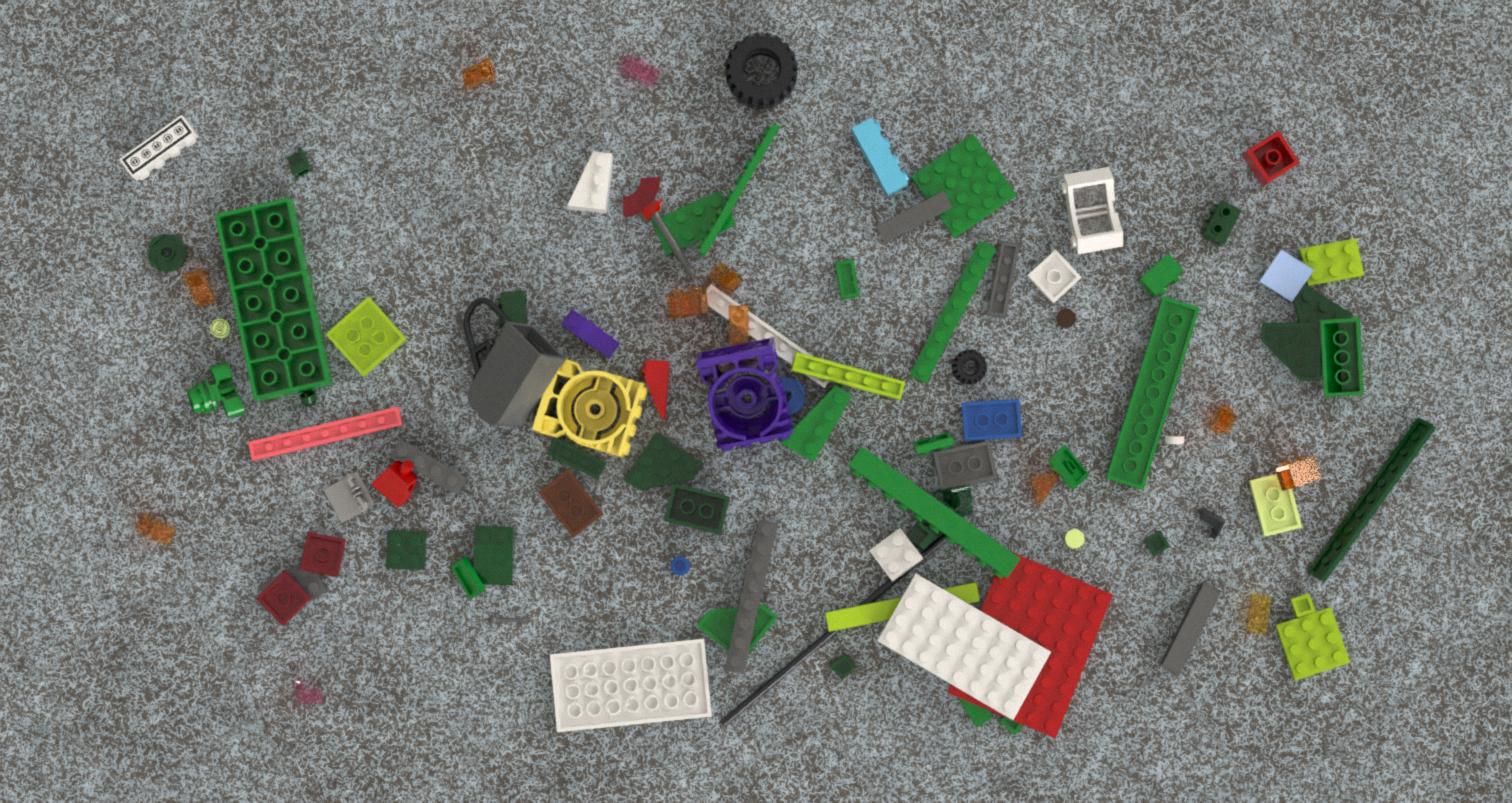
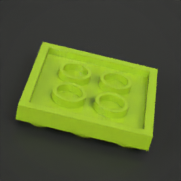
M369 296L326 333V336L363 377L367 376L407 340Z
M1331 607L1275 625L1294 681L1350 663Z

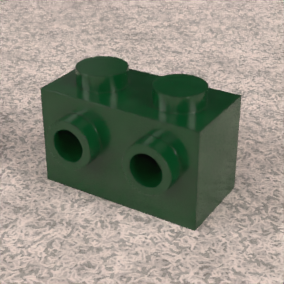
M1222 200L1217 204L1214 203L1209 211V214H1211L1209 221L1205 220L1201 227V231H1203L1201 237L1222 247L1226 243L1242 210Z

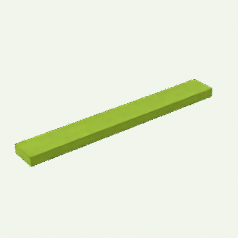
M976 582L942 588L968 604L980 601ZM902 597L825 612L828 631L831 632L889 620Z

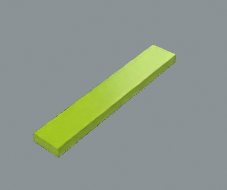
M799 352L794 353L790 369L793 372L896 400H901L905 381Z

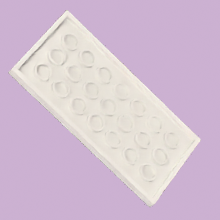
M915 574L877 640L882 645L1011 720H1014L1051 653L1049 650L918 574Z
M704 639L550 654L557 732L712 717Z

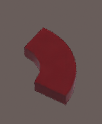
M660 177L641 178L640 186L636 192L630 196L623 197V217L637 215L643 208L653 202L659 191Z

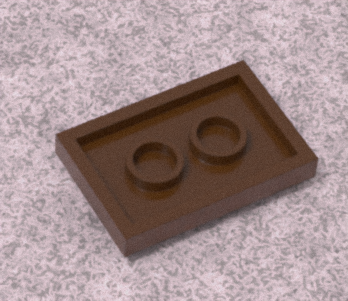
M569 469L538 492L573 538L604 515Z

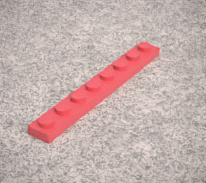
M393 407L250 441L248 445L252 461L400 427L403 426L399 407Z

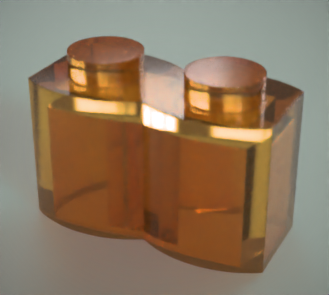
M700 286L689 287V291L685 292L683 289L673 290L672 294L667 295L669 318H684L708 313L706 290L700 289Z

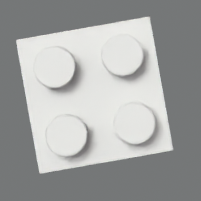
M1057 250L1053 251L1027 275L1052 304L1082 278Z
M901 528L869 550L892 582L924 560Z

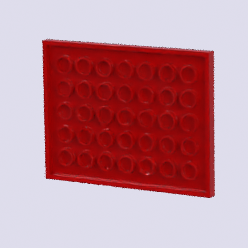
M1015 554L1020 558V561L1007 579L1004 577L1000 579L994 575L980 611L1051 652L1012 721L1056 738L1113 594ZM950 684L947 691L948 694L1006 717Z

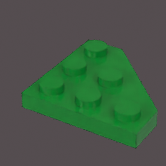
M759 605L749 653L778 618L776 614L764 605ZM739 607L709 610L697 626L729 651Z

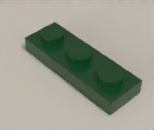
M554 438L547 452V455L599 480L607 462L558 438Z

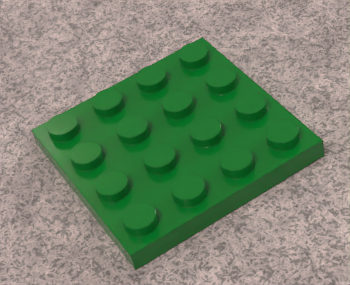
M974 134L911 176V179L926 200L942 191L945 192L953 208L938 215V217L954 239L1017 196Z

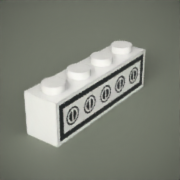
M181 115L119 160L132 178L137 181L139 179L143 180L150 175V171L161 168L167 159L178 156L181 153V149L186 146H192L199 136L188 120Z

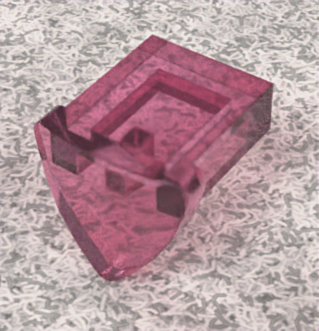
M303 681L296 682L295 700L298 704L323 703V694L320 689L304 690Z

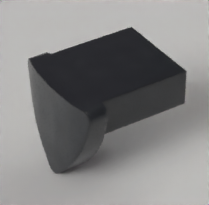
M1202 507L1199 519L1214 526L1210 537L1215 539L1224 526L1225 520L1221 516Z

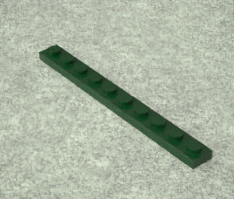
M1420 418L1416 419L1308 569L1309 575L1323 583L1326 582L1436 429L1433 424Z

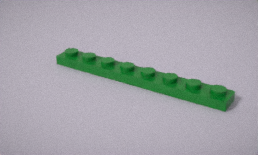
M773 123L771 128L766 127L762 134V137H764L761 144L758 142L752 151L755 153V156L752 160L748 158L743 167L746 169L744 175L739 174L734 183L737 187L734 192L730 190L725 198L727 201L726 206L719 208L715 215L718 217L716 223L711 222L706 231L709 233L706 240L702 238L697 246V249L700 250L697 255L704 259L780 128L777 124Z
M979 241L909 374L913 378L925 384L929 380L996 251L995 248L982 241Z

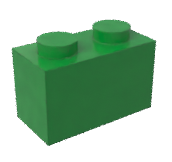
M1168 253L1143 275L1138 282L1152 298L1156 295L1160 297L1168 290L1166 286L1170 282L1175 284L1182 277L1180 273L1184 269Z

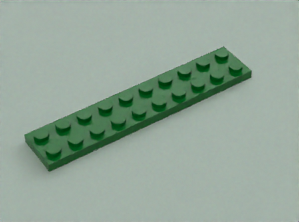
M1165 296L1162 297L1105 479L1139 490L1144 489L1200 310L1199 307Z

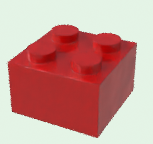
M1280 131L1250 148L1242 155L1262 187L1300 163Z

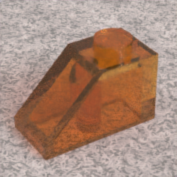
M1227 405L1217 406L1205 426L1220 436L1229 434L1237 415Z

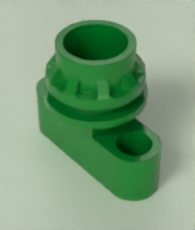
M227 362L209 367L214 384L209 385L205 379L203 380V385L199 382L193 388L187 390V396L194 414L199 412L207 414L210 413V409L216 412V404L222 403L228 419L245 414L242 400L237 395L236 386L231 379L232 373Z

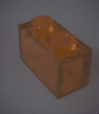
M1307 455L1295 458L1296 462H1293V459L1282 462V467L1275 468L1282 491L1322 479L1315 456L1307 458Z

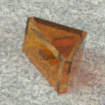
M1058 472L1029 478L1036 506L1042 505L1060 476Z
M143 512L134 530L149 539L169 546L177 528Z

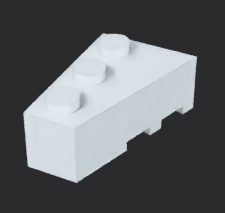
M593 151L567 205L569 209L607 214L613 167L612 153Z

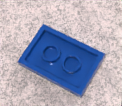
M1019 399L961 403L964 441L1022 437Z

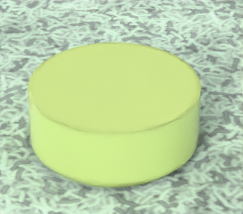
M1077 529L1069 530L1064 537L1065 544L1073 549L1081 547L1084 543L1083 533Z

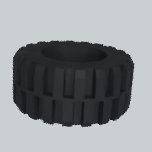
M754 33L753 37H749V35L743 37L742 42L738 41L734 44V49L730 50L728 59H726L725 74L730 92L733 96L737 97L740 103L744 102L750 108L753 106H757L758 109H763L766 106L773 108L776 103L780 105L786 97L791 95L792 89L796 85L798 65L793 50L789 49L790 46L786 42H781L780 37L775 36L773 38L769 33H765V36H760V33ZM764 55L771 57L777 62L779 76L773 84L766 87H757L747 82L743 70L746 62L752 57Z

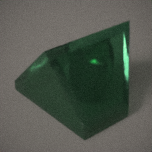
M970 484L931 492L941 503L959 516L973 514Z

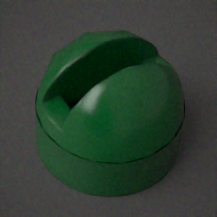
M306 391L300 395L302 404L306 407L314 405L316 403L315 392Z

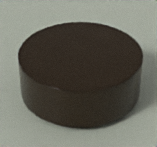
M1062 309L1056 316V322L1061 328H1070L1076 321L1075 313L1070 309Z

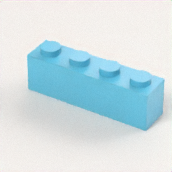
M871 117L852 127L851 133L886 197H889L906 188L909 178L904 170H900L898 166L900 162L896 154L892 155L890 152V143L886 137H882L880 133L882 129L877 121L874 122Z

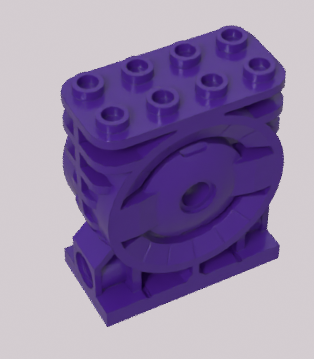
M774 337L698 353L696 365L700 372L701 381L710 386L708 407L712 419L711 424L714 427L717 448L722 451L732 450L735 446L749 447L755 442L764 444L775 438H778V440L788 439L789 435L793 433L794 427L791 422V414L788 409L789 405L786 400L784 387L780 377L775 372L779 361ZM755 356H756L758 360L748 359V358H752V357H755ZM731 362L720 370L719 364ZM741 372H753L762 376L765 380L769 381L765 383L762 379L755 375H741L737 376L729 383L726 391L715 393L716 389H723L726 382L732 376ZM744 393H749L752 396V399L745 400L742 397V395ZM778 399V401L771 403L769 409L763 415L755 419H741L731 413L733 412L742 418H753L760 415L766 409L768 401ZM722 410H731V412H721Z

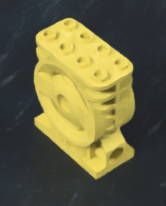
M566 359L542 396L532 430L555 438L566 434L571 440L582 446L623 458L624 455L628 456L631 445L628 442L630 437L635 435L637 426L634 423L636 418L640 419L643 409L640 404L642 400H646L648 390L645 388V383L598 370L583 372L579 363ZM560 378L569 380L562 388L560 394L556 395ZM597 378L594 388L583 392L575 402V418L582 426L578 437L576 436L578 427L572 418V403L577 394L583 389L590 387L593 379ZM613 384H616L615 395L619 399L621 406L619 421L613 429L601 434L600 440H596L598 432L608 429L616 420L618 407L614 397L610 394ZM556 400L558 419L549 417L552 404ZM594 405L601 407V411L597 415L591 413V408ZM561 425L563 427V430L558 432L559 426Z

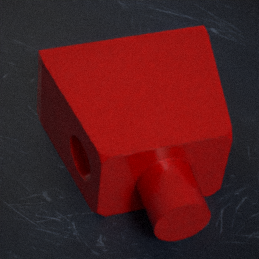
M405 460L403 463L396 461L377 477L371 485L399 508L410 499L418 478L412 472L414 468L412 462Z

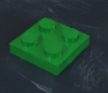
M1066 445L1048 459L1051 468L1060 474L1064 484L1072 490L1089 475Z

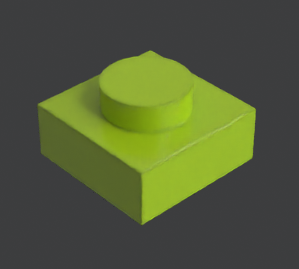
M1309 593L1289 600L1296 618L1316 612Z

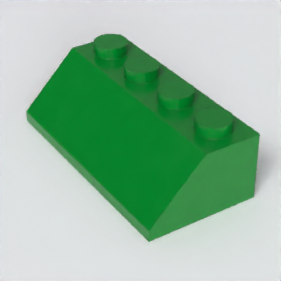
M1345 317L1320 320L1324 397L1364 395L1360 318Z

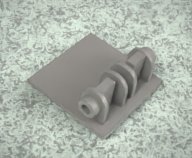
M358 471L346 475L344 479L324 489L341 524L375 505Z

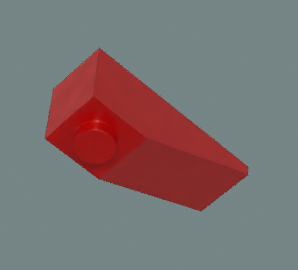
M646 360V365L642 364V376H645V381L661 419L666 420L670 362Z

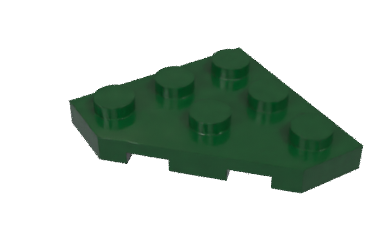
M1306 284L1303 285L1293 300L1298 323H1320V320L1345 318L1352 317L1353 315Z
M1262 323V342L1300 381H1321L1320 323Z
M656 432L624 480L639 490L694 480L704 463Z

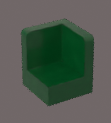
M301 147L297 148V153L287 157L291 166L290 170L296 178L313 171L311 163Z
M917 521L906 534L908 539L923 551L937 536L920 521Z

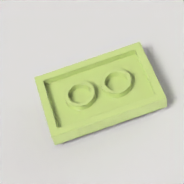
M1287 471L1249 481L1263 537L1302 528Z

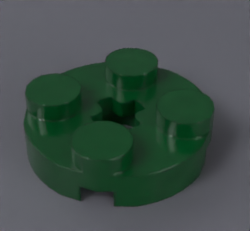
M172 234L156 236L148 247V259L151 265L167 273L181 268L188 257L185 243L179 237ZM164 249L172 250L170 257L166 256L164 258Z

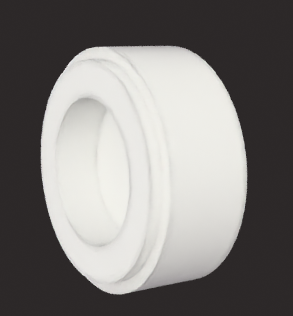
M1165 436V443L1183 444L1184 436Z

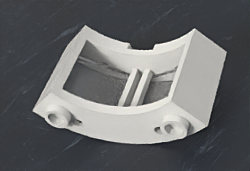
M1109 167L1065 174L1064 183H1061V189L1066 197L1072 232V247H1076L1078 254L1123 247V230L1118 213L1114 212L1113 201H1115L1114 180Z

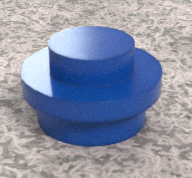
M678 556L672 560L670 568L675 575L682 576L689 571L690 564L685 557Z

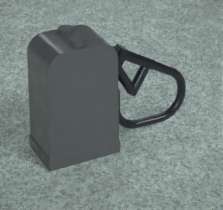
M486 297L477 298L467 308L463 320L464 332L475 374H473L474 380L468 390V402L478 413V417L488 424L512 427L523 426L566 358L533 325L509 322L506 314L491 299ZM486 304L502 320V332L496 342L489 338L475 346L470 328L471 315L477 306ZM485 350L484 363L481 366L478 354Z

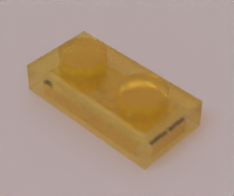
M1251 593L1245 632L1266 635L1272 597Z

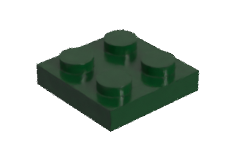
M387 530L386 569L425 570L427 531Z

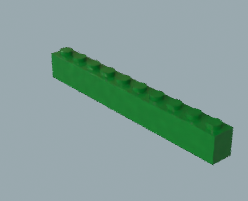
M861 447L849 463L850 473L857 478L860 476L865 478V483L871 488L875 489L877 487L882 490L881 495L888 500L892 498L898 502L897 506L905 512L907 509L913 512V517L921 523L924 520L930 524L929 529L936 534L939 532L944 534V539L950 544L954 545L956 543L961 546L960 551L970 557L972 554L978 558L976 562L984 568L986 566L992 568V573L998 578L1002 579L1004 577L1007 579L1020 561L1018 556L865 448Z

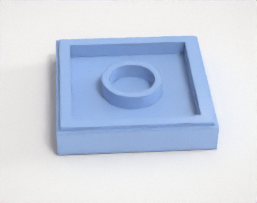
M1281 249L1259 282L1292 302L1314 269Z

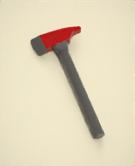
M660 199L649 204L638 213V216L645 224L651 219L656 223L689 277L694 276L696 272L661 219L659 211L660 203L663 200Z

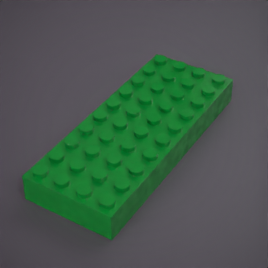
M288 197L215 214L254 401L263 402L333 386L334 383L295 202Z

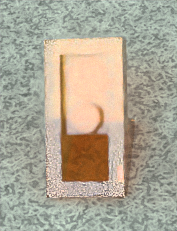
M490 58L461 71L466 89L471 90L483 83H495V73Z
M721 262L708 275L728 295L736 290L743 281L737 273Z
M201 268L182 275L198 308L216 302V297L208 283L209 276Z

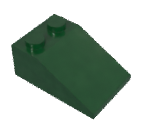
M475 525L474 570L482 584L513 586L515 527Z

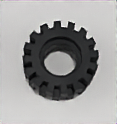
M967 349L961 351L954 358L952 364V373L955 379L966 385L979 382L987 372L985 357L980 352H976V350ZM966 360L974 361L977 366L976 372L970 375L964 373L962 370L963 362Z

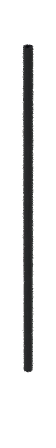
M944 534L920 553L924 560L946 542ZM916 566L894 582L890 579L887 580L859 605L876 601ZM840 630L825 632L720 720L724 727Z

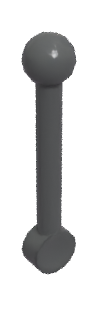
M491 616L490 622H523L524 624H529L530 618H497L496 616Z

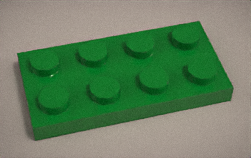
M720 190L663 215L661 219L682 250L700 242L702 238L706 239L709 233L706 232L711 222L716 223L718 217L715 215L721 206L725 207L727 203ZM731 212L719 233L736 226ZM652 220L651 222L666 256L673 254V250L656 223Z

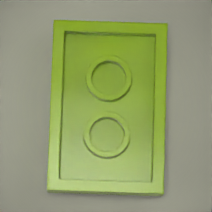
M1356 238L1299 249L1301 262L1314 269L1306 281L1308 286L1364 276Z

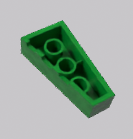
M835 386L793 429V433L789 435L790 437L782 440L780 444L814 463L852 395Z

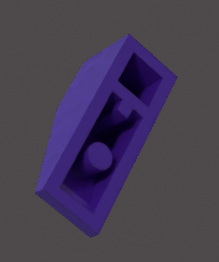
M573 309L570 310L561 323L563 328L608 359L611 358L620 345L618 341Z

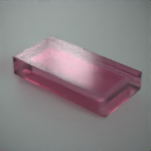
M628 54L619 69L620 73L651 88H654L661 74V70Z

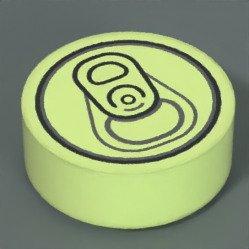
M216 319L212 322L210 330L215 337L225 338L230 334L231 326L224 319Z

